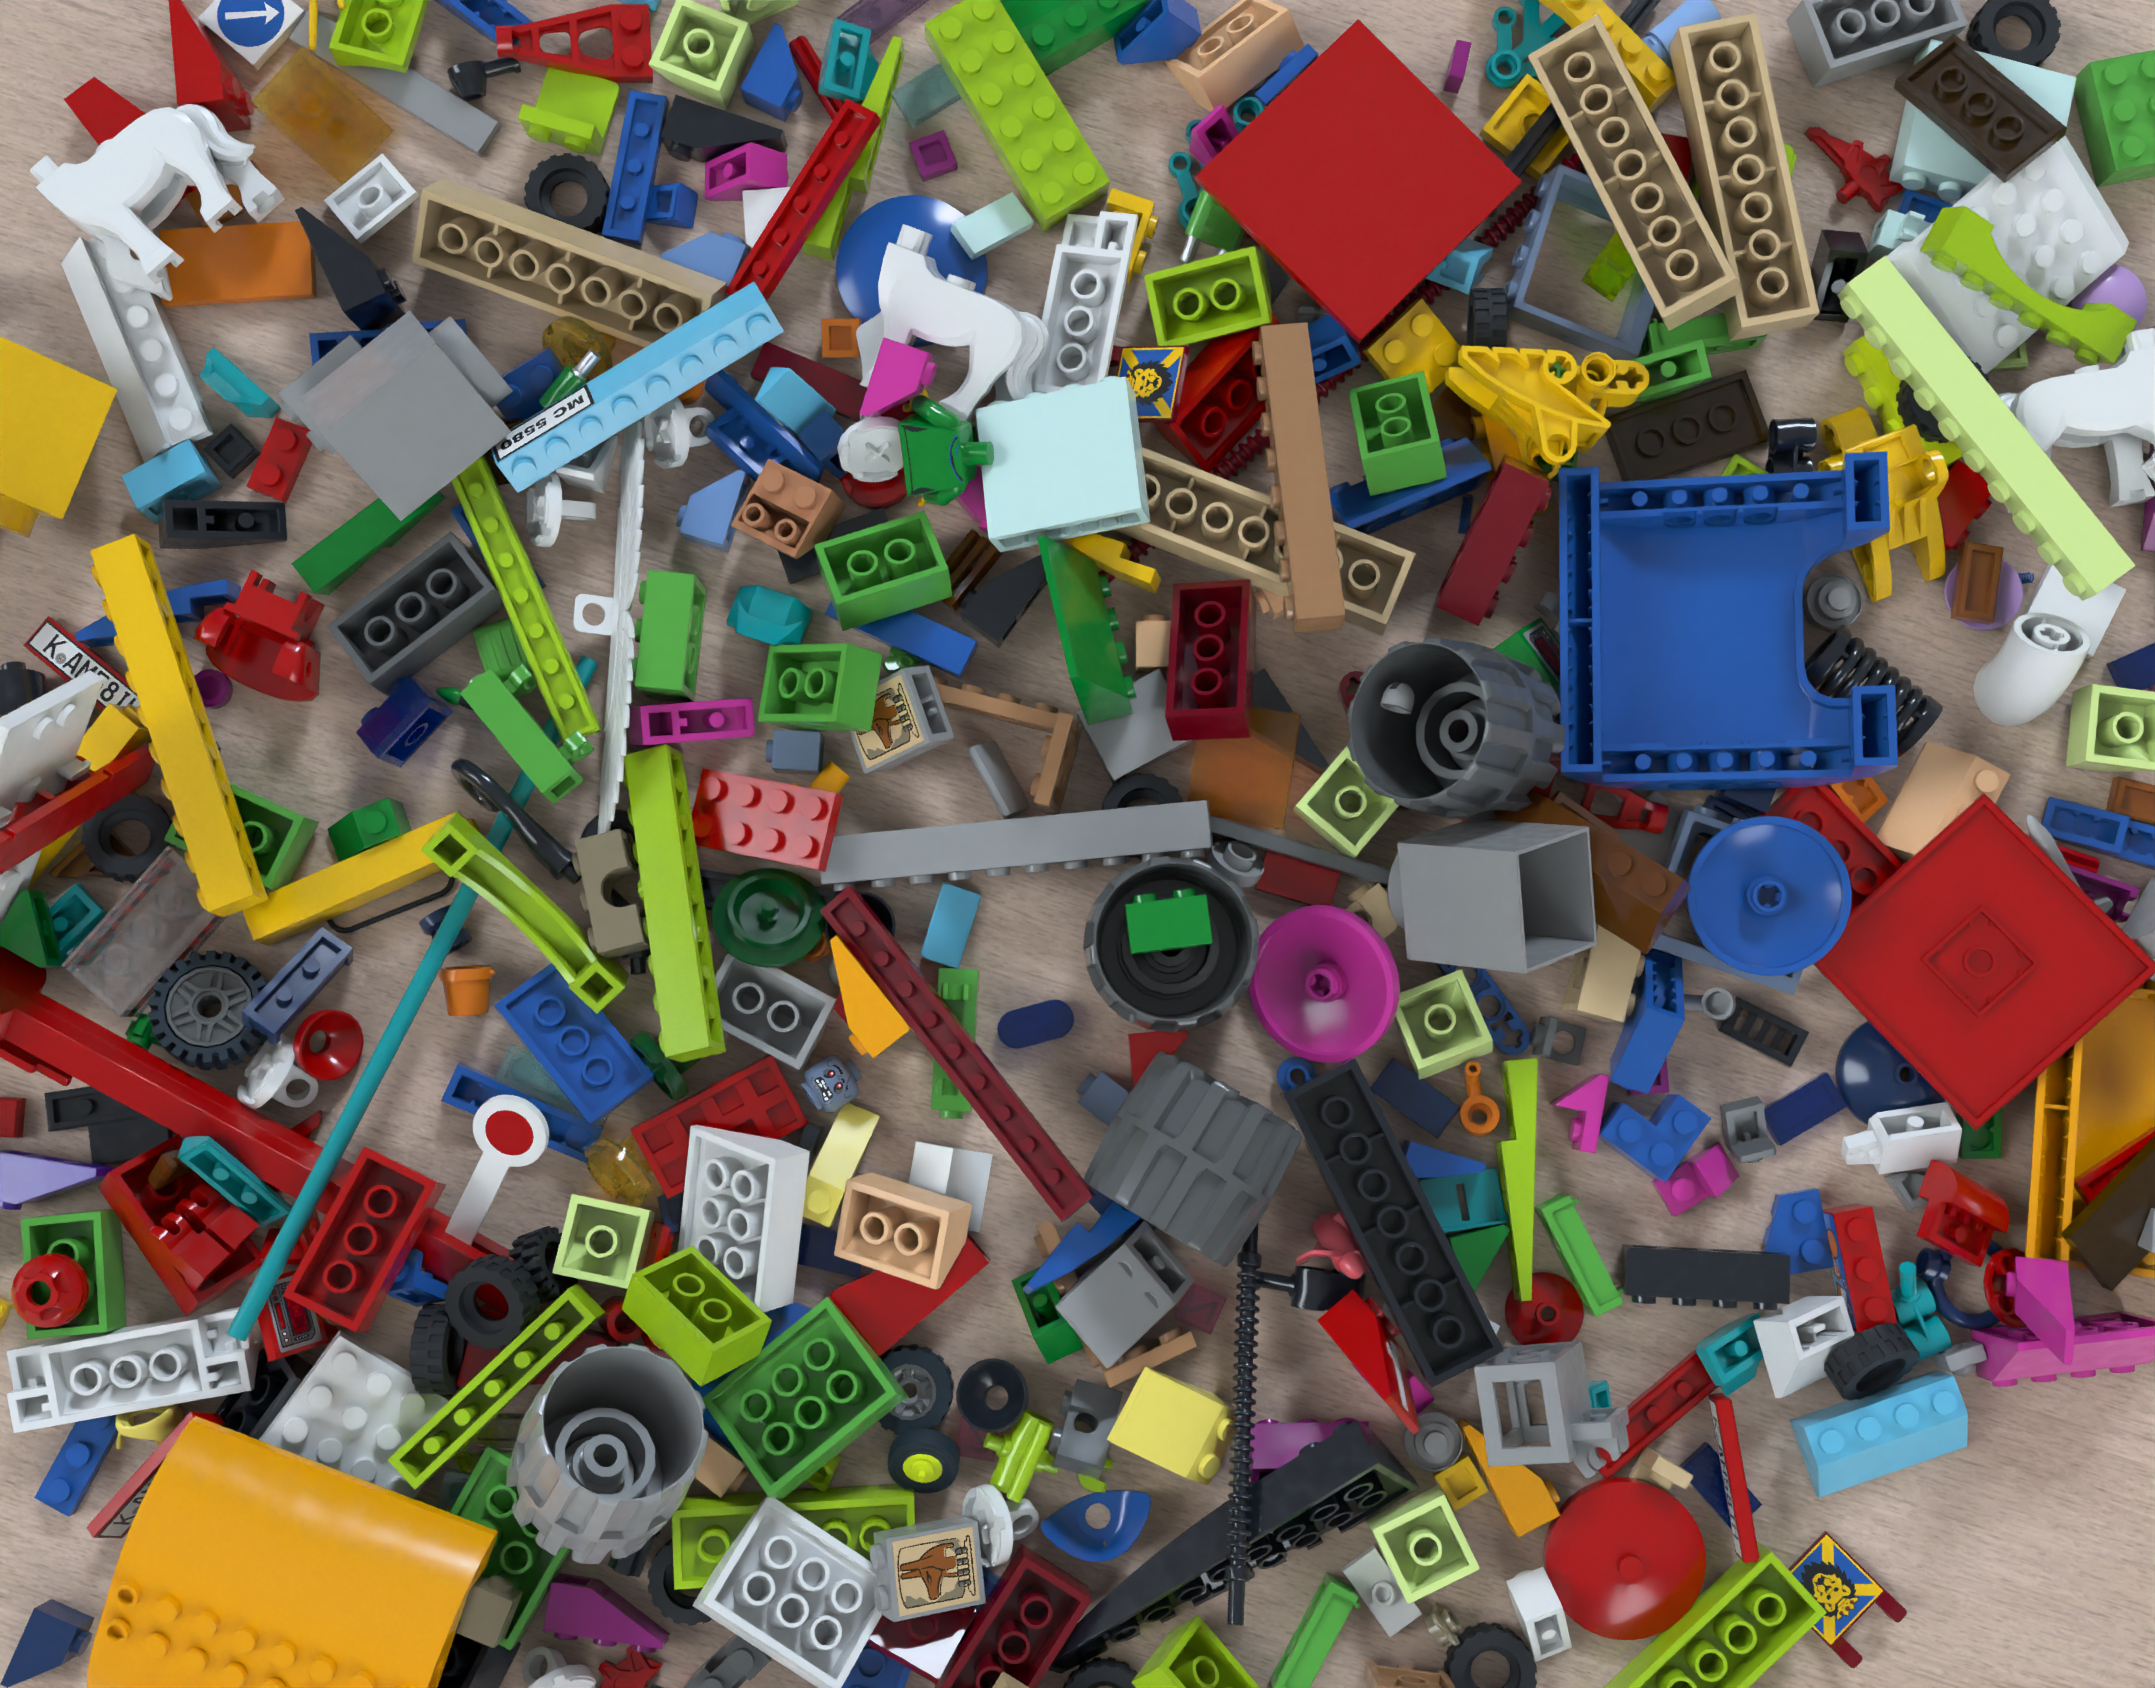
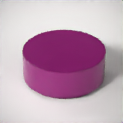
M213 669L200 671L194 676L204 707L218 709L230 701L233 694V685L228 676Z

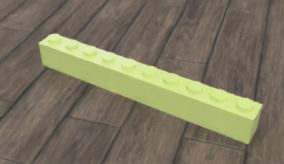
M1886 255L1846 284L1837 295L1841 300L1840 305L1845 314L1860 323L1865 330L1864 334L1870 345L1875 349H1880L1888 358L1890 369L1894 375L1901 380H1905L1914 390L1913 395L1918 405L1933 414L1939 422L1938 427L1943 436L1957 444L1963 452V459L1967 466L1974 472H1979L1988 483L1989 493L1996 501L2006 505L2013 514L2012 519L2016 527L2021 532L2029 534L2038 545L2037 551L2040 557L2049 565L2055 566L2063 576L2062 582L2065 588L2072 595L2079 596L2084 601L2101 592L2136 566Z

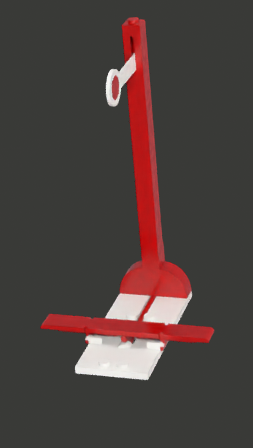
M92 671L78 676L0 718V925L19 892L28 889L42 849L95 816L96 811H103L147 783L154 768L155 761L149 750V743L152 740L96 771L89 769L91 765L89 760L77 755L104 681L103 677ZM0 946L1 1058L28 1073L37 1071L63 1086H68L72 1077H75L184 1138L189 1136H210L259 1179L297 1199L323 1147L42 994L47 978L46 968L38 967ZM498 1095L488 1099L477 1110L473 1119V1134L483 1154L452 1217L433 1209L412 1248L423 1252L421 1267L425 1269L424 1272L431 1273L433 1279L448 1285L450 1279L455 1277L457 1272L481 1256L484 1258L488 1254H495V1256L499 1257L504 1255L514 1261L509 1256V1249L478 1233L509 1168L532 1164L543 1154L548 1145L549 1128L545 1117L535 1105L526 1099L514 1095ZM341 1158L315 1208L316 1210L327 1215L354 1164ZM483 1284L478 1287L475 1294L477 1298L506 1314L508 1313L509 1306L507 1300L498 1288L492 1284Z

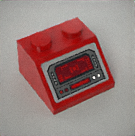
M296 1270L282 1273L279 1276L258 1317L269 1362L328 1344L339 1330H342V1325L283 1297Z

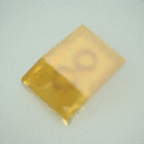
M304 46L293 55L250 102L272 125L341 185L351 178L394 131Z

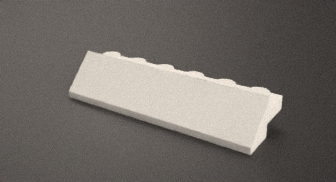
M1100 211L1099 216L1067 214L1062 244L1056 245L1041 320L1049 333L1048 349L1033 372L1031 380L1033 393L1041 392L1047 394L1061 391L1065 386L1072 384L1084 386L1098 383L1101 379L1108 376L1139 218L1136 214Z
M80 236L61 265L112 387L118 389L116 392L117 399L144 463L187 439L194 443L213 435L202 408L204 401L164 306L161 304L160 297L142 289L121 285L113 279L107 271L104 243L94 238L86 241Z
M237 1307L130 1326L109 1332L85 1334L13 1347L6 1351L13 1384V1391L7 1393L13 1432H23L251 1391L254 1389L260 1341L254 1342L252 1330L246 1341H241L227 1334L240 1308Z

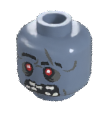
M831 1054L805 1071V1082L801 1084V1087L817 1111L823 1109L826 1112L833 1113L858 1097L859 1087L857 1081L862 1076L850 1058L843 1062L839 1056Z

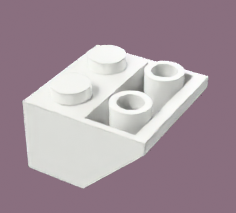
M1806 1296L1753 1321L1775 1398H1783L1828 1376L1824 1371V1364L1828 1361V1357L1840 1345H1843L1854 1336L1843 1296Z

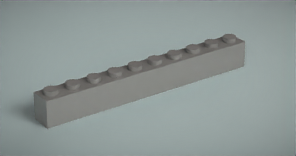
M1207 800L834 836L826 872L820 871L821 884H833V891L836 892L843 891L847 886H853L857 890L856 882L871 881L872 888L895 886V878L909 877L910 884L933 882V875L948 873V881L972 879L971 871L986 870L987 877L1010 875V867L1025 866L1026 873L1049 871L1048 864L1064 862V870L1088 868L1087 860L1103 859V866L1127 864L1126 856L1142 855V862H1145L1148 859L1164 857L1165 853L1181 851V859L1204 857V849L1213 848L1209 802Z

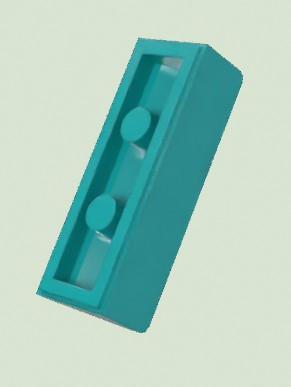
M189 1136L183 1140L177 1158L257 1222L259 1226L264 1228L290 1213L293 1206L210 1136Z

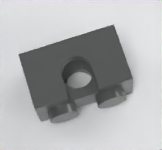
M1081 1379L1076 1380L1073 1391L1065 1389L1059 1413L1066 1415L1063 1429L1055 1427L1049 1451L1056 1452L1053 1466L1099 1479L1104 1469L1110 1441L1107 1438L1116 1422L1123 1394L1122 1391ZM1080 1421L1088 1424L1093 1432L1083 1433L1076 1431L1074 1422Z
M734 1634L691 1675L684 1688H739L747 1679L750 1681L771 1661L772 1657ZM725 1655H727V1657H726L717 1667H715L716 1664H717Z

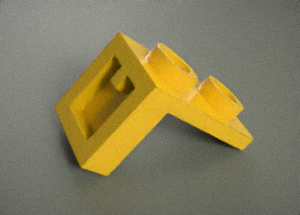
M1111 188L1106 212L1136 214L1139 217L1126 283L1130 284L1134 273L1141 274L1147 252L1142 251L1146 238L1153 239L1159 217L1154 216V201Z

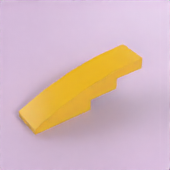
M1100 532L1058 540L1066 547L1095 561L1096 567L1122 581L1156 594L1161 582L1156 569L1129 561L1131 553L1125 543L1099 535Z

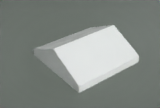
M382 153L324 201L356 240L362 244L420 196Z
M916 1141L909 1184L973 1204L968 1231L980 1232L993 1154Z

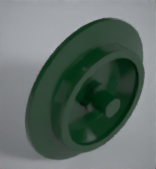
M776 868L755 869L735 877L719 892L712 909V927L723 949L737 960L757 967H781L802 959L817 946L826 925V919L820 912L825 905L816 888L800 875Z

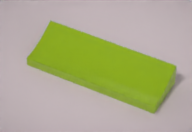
M344 0L346 6L340 11L329 45V49L338 66L375 67L407 74L429 0Z
M898 1484L828 1488L826 1492L818 1489L793 1490L785 1498L777 1499L870 1562V1547L875 1545L873 1532L915 1525L914 1489H904ZM765 1492L724 1494L721 1498L718 1495L685 1496L680 1507L672 1515L674 1590L704 1587L715 1567L767 1494Z

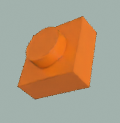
M821 319L822 358H861L856 331L862 325V319Z

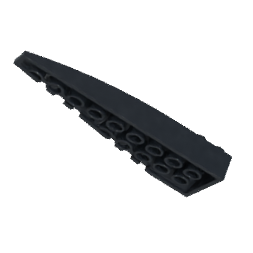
M1357 1420L1354 1422L1347 1421L1338 1425L1332 1431L1333 1435L1322 1442H1313L1304 1446L1299 1451V1456L1255 1482L1253 1487L1248 1489V1494L1253 1496L1252 1500H1248V1506L1252 1507V1512L1247 1514V1517L1252 1520V1523L1247 1525V1530L1251 1531L1252 1534L1246 1539L1251 1544V1548L1246 1549V1555L1251 1557L1249 1561H1246V1566L1250 1567V1579L1254 1578L1255 1575L1253 1568H1274L1287 1561L1288 1551L1307 1547L1310 1550L1323 1543L1320 1535L1338 1527L1341 1534L1356 1527L1420 1488L1417 1481L1369 1427ZM1232 1499L1220 1505L1167 1544L1102 1599L1076 1624L1048 1670L1062 1674L1108 1650L1106 1641L1111 1640L1114 1643L1128 1641L1141 1634L1140 1624L1158 1620L1164 1623L1177 1616L1174 1610L1175 1607L1190 1600L1194 1607L1228 1591L1229 1581L1225 1580V1566L1230 1565V1560L1226 1559L1225 1556L1231 1552L1230 1548L1226 1546V1543L1231 1541V1536L1227 1535L1226 1532L1232 1527L1231 1523L1227 1522V1518L1232 1517V1511H1229L1227 1507L1232 1505Z

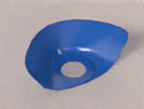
M1125 1490L1088 1494L1068 1503L1041 1522L1040 1527L1044 1535L1055 1546L1073 1557L1087 1562H1103L1115 1559L1126 1552L1138 1538L1150 1511V1495L1144 1492ZM1093 1504H1103L1110 1511V1521L1102 1529L1092 1528L1086 1521V1511Z

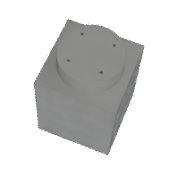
M408 311L300 398L321 435L400 521L511 433L510 429L492 408L512 393L513 390L451 316L428 333L412 312Z
M1469 819L1397 842L1398 854L1392 864L1388 880V901L1395 921L1405 930L1408 960L1526 974L1597 945L1588 826Z

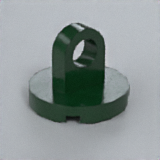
M644 1031L638 1032L630 1039L629 1045L644 1064L649 1067L655 1078L653 1081L671 1100L678 1101L688 1094V1087L681 1074L702 1058L683 1063L666 1058L665 1053L661 1050L659 1041L656 1043Z

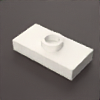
M1374 1545L1341 1568L1390 1638L1422 1615L1414 1602L1407 1604L1389 1566Z

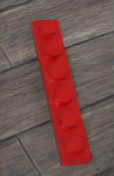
M849 99L845 100L725 290L728 296L755 282L765 300H769L882 121L877 113Z

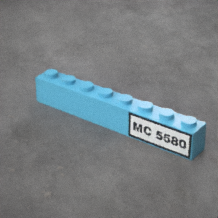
M752 282L510 429L511 433L491 448L495 463L517 493L770 341L783 333L784 330L756 283Z

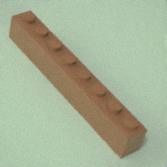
M1308 323L1261 326L1259 340L1252 342V357L1254 365H1260L1262 377H1257L1256 387L1258 401L1265 400L1266 412L1261 413V430L1263 437L1269 436L1270 448L1265 450L1267 473L1274 472L1275 485H1270L1271 508L1278 509L1280 521L1274 523L1276 546L1283 545L1284 558L1279 559V576L1281 583L1287 582L1289 596L1283 597L1285 620H1292L1293 633L1338 630L1343 625L1345 607Z

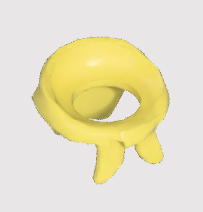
M179 1404L117 1414L115 1416V1428L118 1431L116 1449H122L125 1436L142 1440H155L159 1446L183 1420V1411ZM146 1412L160 1414L147 1423L139 1425L134 1423V1416Z

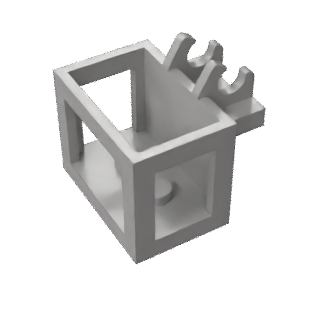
M1582 1341L1504 1346L1503 1352L1474 1367L1489 1467L1570 1463L1573 1460L1584 1477L1589 1479L1598 1472V1469L1606 1464V1461L1600 1457L1597 1447L1607 1450L1611 1455L1612 1461L1618 1460L1621 1452H1625L1629 1448L1626 1427L1629 1423L1627 1406L1591 1408ZM1541 1379L1547 1424H1531L1525 1384L1536 1383ZM1495 1382L1506 1383L1512 1429L1504 1436H1502ZM1550 1441V1445L1520 1447L1524 1442Z

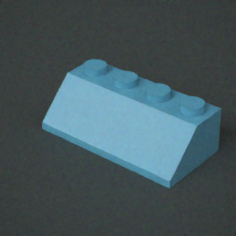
M1939 1370L1890 1385L1887 1389L1877 1392L1870 1397L1853 1401L1847 1400L1790 1420L1816 1496L1819 1498L1967 1447L1968 1412L1955 1377Z

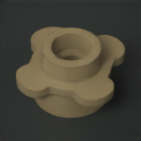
M1438 1602L1432 1604L1434 1612L1425 1618V1624L1432 1637L1440 1645L1445 1646L1451 1642V1644L1457 1646L1460 1643L1458 1636L1461 1634L1460 1621L1451 1609H1443Z

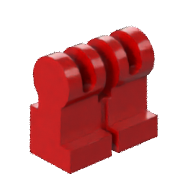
M198 1184L190 1192L191 1200L182 1199L176 1205L177 1214L169 1212L161 1219L163 1228L153 1226L145 1234V1241L151 1250L173 1265L185 1277L184 1281L195 1292L251 1238L259 1226L257 1222L236 1205H229L215 1189L206 1184ZM192 1228L199 1230L201 1233H196Z

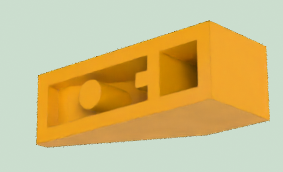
M837 934L830 940L848 1028L853 1033L848 1039L862 1056L868 1052L874 1059L911 1028Z
M1465 1419L1456 1422L1510 1529L1517 1537L1561 1516L1555 1505L1560 1501V1498L1549 1479L1543 1481L1526 1465L1489 1467L1484 1434Z

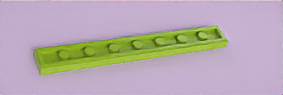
M482 455L451 480L563 744L576 731H579L583 737L587 738L601 732L602 728L485 455Z

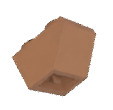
M768 459L731 526L797 560L812 550L815 544L828 539L846 505L833 490Z

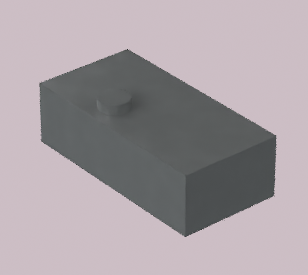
M450 531L328 624L327 627L368 683L388 696L504 607V603L494 581L469 548Z

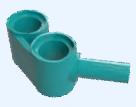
M1908 1261L1901 1263L1899 1266L1900 1284L1896 1288L1891 1289L1890 1292L1897 1323L1903 1328L1919 1351L1920 1358L1917 1360L1921 1361L1951 1349V1340L1941 1320L1935 1315L1929 1316L1930 1313L1936 1311V1304L1926 1283L1920 1278L1916 1279V1266Z

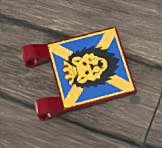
M1113 345L1109 367L1118 366L1116 376L1120 378L1126 377L1133 388L1139 423H1176L1190 350L1188 346L1121 347Z
M1826 1531L1788 1568L1827 1612L1811 1629L1851 1668L1857 1667L1863 1658L1842 1636L1874 1603L1897 1623L1907 1614L1906 1609Z

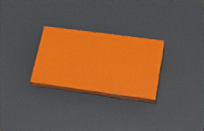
M300 221L222 226L216 233L210 227L159 230V239L184 259L177 267L171 262L165 266L173 295L171 301L161 298V304L166 308L316 298L315 252Z

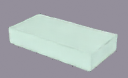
M1011 192L953 223L950 231L971 260H974L1031 229L1034 221L1014 193Z

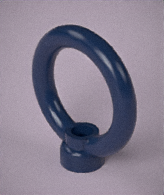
M1991 1239L1986 1254L1992 1257L1993 1254L2004 1248ZM1926 1247L1920 1251L1914 1264L1916 1266V1277L1927 1281V1286L1933 1295L1936 1309L1946 1320L1956 1326L1975 1330L1988 1328L2000 1322L1990 1308L1981 1313H1966L1956 1308L1948 1299L1943 1282L1950 1274V1260L1954 1256L1940 1248L1935 1251Z

